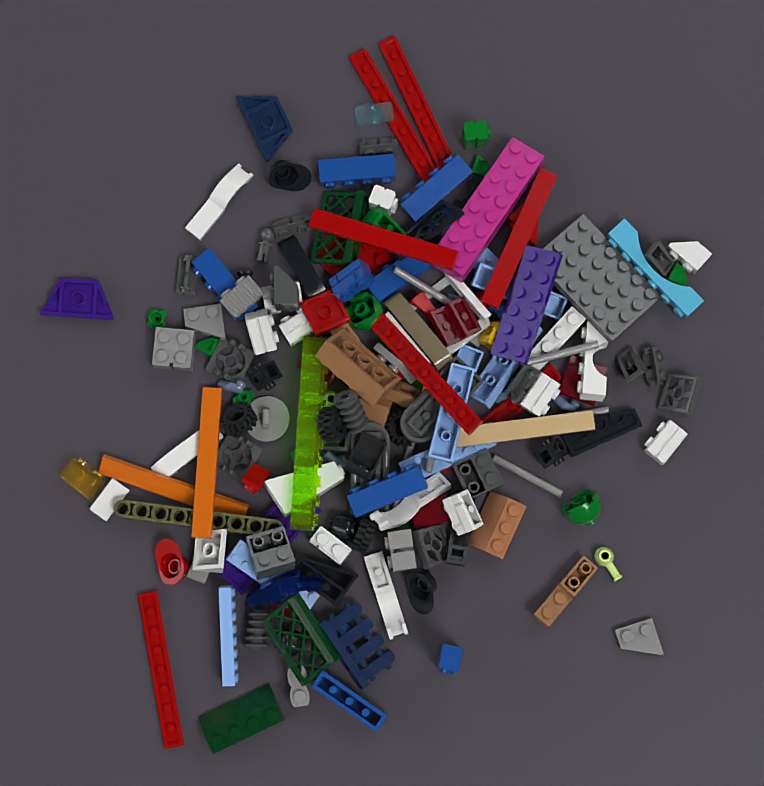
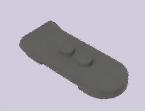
M456 356L439 374L447 380L451 363L469 366ZM475 372L468 399L483 383L482 378ZM426 388L409 405L400 418L402 434L414 443H424L432 439L440 408V403Z
M370 421L364 430L352 434L351 453L363 432L388 443L376 471L370 479L371 481L378 478L380 481L385 479V475L389 473L390 438L387 430L381 424ZM350 473V489L359 485L361 488L368 486V480L361 479L360 476ZM389 504L356 518H363L364 516L369 518V515L377 510L379 512L389 511ZM350 506V515H353L355 517Z

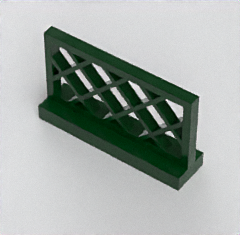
M357 190V193L324 191L321 210L335 214L333 211L342 205L345 211L340 216L345 217L349 214L351 219L361 222L368 212L370 197L364 190ZM329 197H336L339 200L332 207L328 206ZM349 198H355L354 204L349 208L344 205V202ZM316 231L310 260L312 264L348 266L359 258L361 243L346 239L340 244L336 239L338 236L332 234L330 238L322 242L321 235L325 232ZM335 240L338 246L329 252L326 246ZM324 248L328 254L322 259H317L318 252ZM342 249L344 252L343 259L335 260L333 255Z
M300 593L288 595L283 603L260 622L301 686H305L330 663L336 662L340 656ZM287 605L291 610L290 618L283 617L284 608ZM272 618L278 619L277 629H272L268 623ZM283 620L290 621L289 632L282 631ZM295 622L300 624L301 634L293 633ZM281 634L288 635L287 646L281 643ZM293 636L300 637L299 648L292 647ZM305 638L311 641V650L304 649ZM291 650L299 651L298 662L292 660ZM303 652L310 653L309 664L302 663ZM315 654L320 655L323 660L320 666L314 665ZM302 666L309 667L308 676L305 679L301 674Z

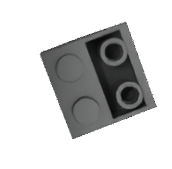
M274 266V271L270 272V281L272 287H274V290L270 291L272 306H275L276 311H299L298 285L279 266Z
M488 449L452 465L463 489L469 490L472 499L504 484Z
M284 526L246 536L250 559L257 580L295 570V558Z

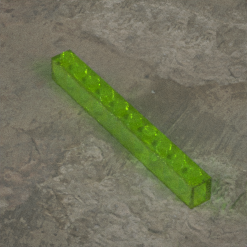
M303 337L289 530L313 531L314 526H318L319 514H315V507H319L320 495H316L317 487L321 486V476H318V468H322V457H319V449H323L324 440L320 438V430H317V427H319L317 415L320 414L319 410L322 407H326L323 393H327V381H324V374L328 375V367L321 364L315 355L327 338Z

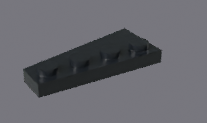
M441 199L405 235L428 242L464 215V212L461 208ZM389 252V254L392 257L399 261H402L405 258H407L405 256Z
M634 408L594 415L595 430L561 435L573 458L636 430L643 425Z

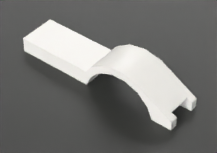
M237 164L225 175L213 190L207 202L185 227L188 232L200 241L225 212L228 203L236 192L254 176L251 172L248 174L241 169L242 165Z
M438 472L426 479L428 489L405 497L399 505L390 511L379 512L377 510L370 514L369 518L375 520L381 531L399 527L412 519L422 506L451 489V483Z
M383 552L365 556V563L389 639L392 640L394 639L393 636L402 633L408 635Z

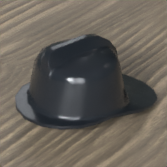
M279 160L270 165V173L268 175L269 184L273 188L288 191L304 190L309 186L312 178L311 172L307 167L291 163L288 160Z
M429 570L410 572L406 578L410 604L418 613L428 614L434 607L433 594L437 589V582Z

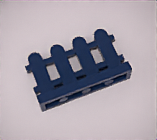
M348 602L344 605L345 610L336 616L333 614L329 615L328 618L330 620L328 622L325 619L318 623L340 656L339 660L358 688L364 689L370 685L367 681L368 679L374 681L376 679L374 675L385 667L387 670L392 668L391 663L395 660V655L391 651L385 653L381 651L379 647L384 644V638L381 635L372 637L369 633L373 628V622L370 619L360 620L358 615L362 612L361 604L353 603L350 605ZM354 619L357 625L345 633L342 626ZM336 630H337V631L339 632V634L341 635L339 638H338L337 635L335 634V631H336ZM364 635L368 641L356 649L353 642ZM347 646L351 650L350 654L345 649ZM375 651L378 658L367 665L364 658ZM357 663H359V664L361 665V667H362L361 670H360V669L358 668V666L356 665Z

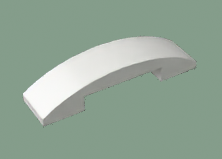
M199 431L167 453L151 469L154 472L169 477L176 474L179 469L198 456ZM221 433L219 434V441L224 438Z

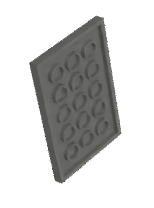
M583 214L543 249L563 255L554 286L611 343L658 301L661 294L647 284L648 280L643 275H639L633 269L634 266L621 257V252L617 248L612 247L607 242L608 239Z

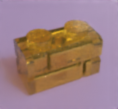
M73 458L59 474V477L91 501L105 485V482L102 480L104 476L96 470L91 472L87 468L89 464L81 458L79 460Z

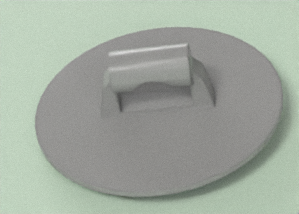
M272 396L259 397L251 402V407L257 415L258 421L256 426H252L253 430H248V433L255 439L264 442L280 438L286 432L290 423V415L286 405L278 398Z

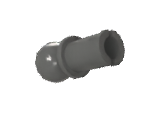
M264 228L260 232V237L263 241L258 242L259 251L256 262L261 263L263 258L262 264H268L270 249L273 248L270 242L274 240L275 233L271 228Z

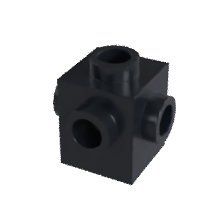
M274 360L265 364L263 362L253 367L254 371L248 375L258 392L263 389L266 391L271 390L276 386L275 382L283 377Z
M559 437L553 441L550 438L540 444L542 448L534 453L544 469L552 464L555 467L565 461L563 457L569 454Z

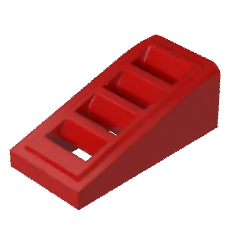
M418 292L408 300L409 303L427 317L431 311L436 310L424 292Z

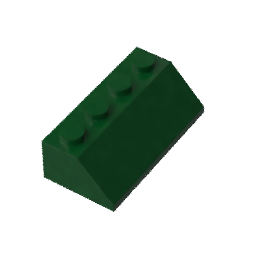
M268 684L200 716L199 720L212 754H215L286 720L271 685Z

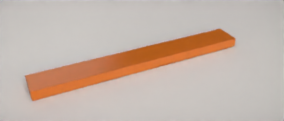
M203 387L192 538L212 539L222 388Z
M106 454L103 455L99 474L194 507V485ZM215 493L214 512L246 516L249 504Z

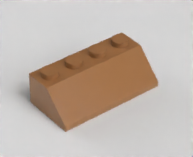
M345 328L328 338L315 355L321 364L327 366L337 378L344 381L351 390L356 391L372 407L382 401L402 379Z

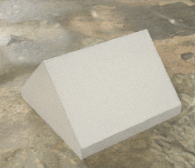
M226 529L212 530V539L195 538L192 570L223 573Z

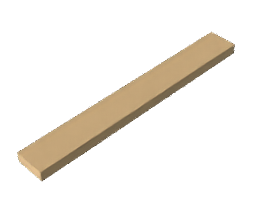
M593 410L481 424L470 436L461 428L456 448L595 430Z

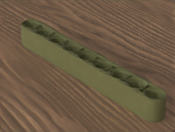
M119 500L113 507L114 513L123 519L192 528L193 509L130 500ZM123 505L128 506V511L125 514L120 513V508ZM146 507V515L140 517L139 510ZM160 510L166 511L163 519H158V512ZM184 512V520L178 522L176 519L178 513ZM214 512L213 530L226 529L227 533L250 536L271 530L274 525L284 526L275 519ZM222 517V525L216 527L214 525L215 519ZM236 520L242 521V526L239 529L233 528V523ZM260 522L261 529L254 532L252 530L253 524Z

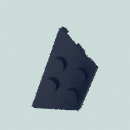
M236 96L265 161H270L293 132L278 97Z

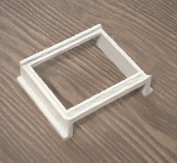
M444 273L445 277L432 286V288L440 292L450 284L460 297L464 296L471 310L479 318L478 323L482 328L478 333L447 347V350L452 355L490 326L488 317L491 316V313L464 282L460 283ZM425 292V295L428 297V299H431L432 296ZM410 303V305L412 306V308H413L414 310H416L417 308L414 307V306ZM387 312L385 315L393 322V324L404 334V336L430 363L429 359L424 355V353L419 349V347L414 343V341L408 336V334L403 330V328L398 324V322L393 318V316L389 312Z

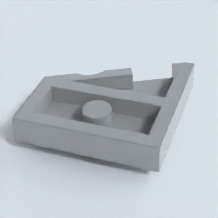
M221 304L183 309L187 330L198 331L207 336L213 335L221 340H226Z
M380 343L375 345L374 350L378 353L377 357L383 363L387 362L391 370L396 374L399 373L410 384L416 380L403 362Z
M652 618L614 630L620 649L657 655L664 654Z

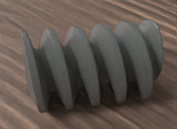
M345 390L335 395L333 401L337 402L336 407L340 409L339 414L343 415L341 419L345 422V427L348 428L347 432L349 434H356L364 430L369 424V419L366 416L357 392Z
M252 609L254 612L249 613L248 616L252 617L253 620L247 621V624L251 625L252 628L246 629V632L250 633L251 636L245 637L250 643L244 644V647L263 650L264 647L269 646L264 640L269 639L270 636L265 634L267 631L260 621L271 612Z

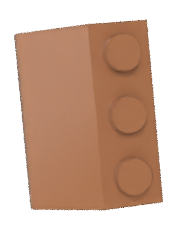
M490 491L480 513L484 525L471 532L468 545L502 560L527 506Z

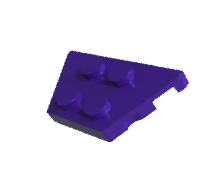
M60 278L56 289L51 293L45 307L40 311L41 316L114 320V315L99 280Z

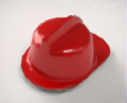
M162 539L155 548V560L159 575L165 584L175 585L185 578L188 571V562L181 554L180 548L174 540Z

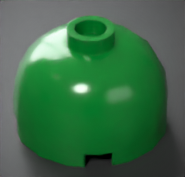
M368 292L358 293L350 300L351 304L349 307L345 308L351 320L348 324L359 331L372 330L371 325L383 313V307L373 294Z
M588 489L577 493L570 498L573 500L569 504L565 502L562 506V510L568 520L577 525H592L597 521L596 518L602 510V503L594 489L593 492Z

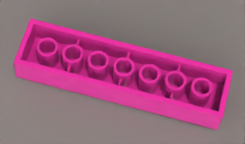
M512 137L462 209L464 215L453 222L438 244L459 251L453 271L435 265L432 266L463 283L533 181L539 169L543 166L545 156Z

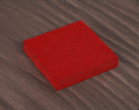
M332 289L299 303L315 337L351 322L341 300L335 297Z

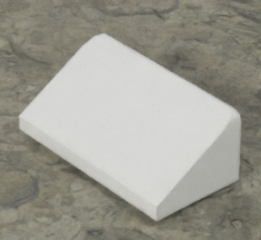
M112 478L90 507V510L107 521L114 512V504L119 500H123L130 490Z

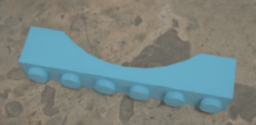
M625 218L606 236L607 242L621 252V257L625 261L630 262L634 266L633 269L639 275H643L648 280L647 284L661 294L660 298L674 308L673 311L678 317L686 319L704 302L691 287L672 283L652 269L641 251L638 232Z

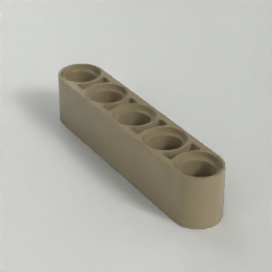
M399 291L382 302L387 311L414 341L437 371L453 360L447 348Z

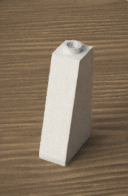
M333 461L269 479L264 482V487L285 518L343 482L345 472L340 465H336Z

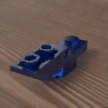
M296 570L270 578L254 588L246 596L245 606L257 607L263 603L279 604L284 601L286 593L294 595L300 591L316 592L322 587V575L302 577V571Z

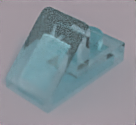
M392 102L365 103L355 107L357 127L394 121Z

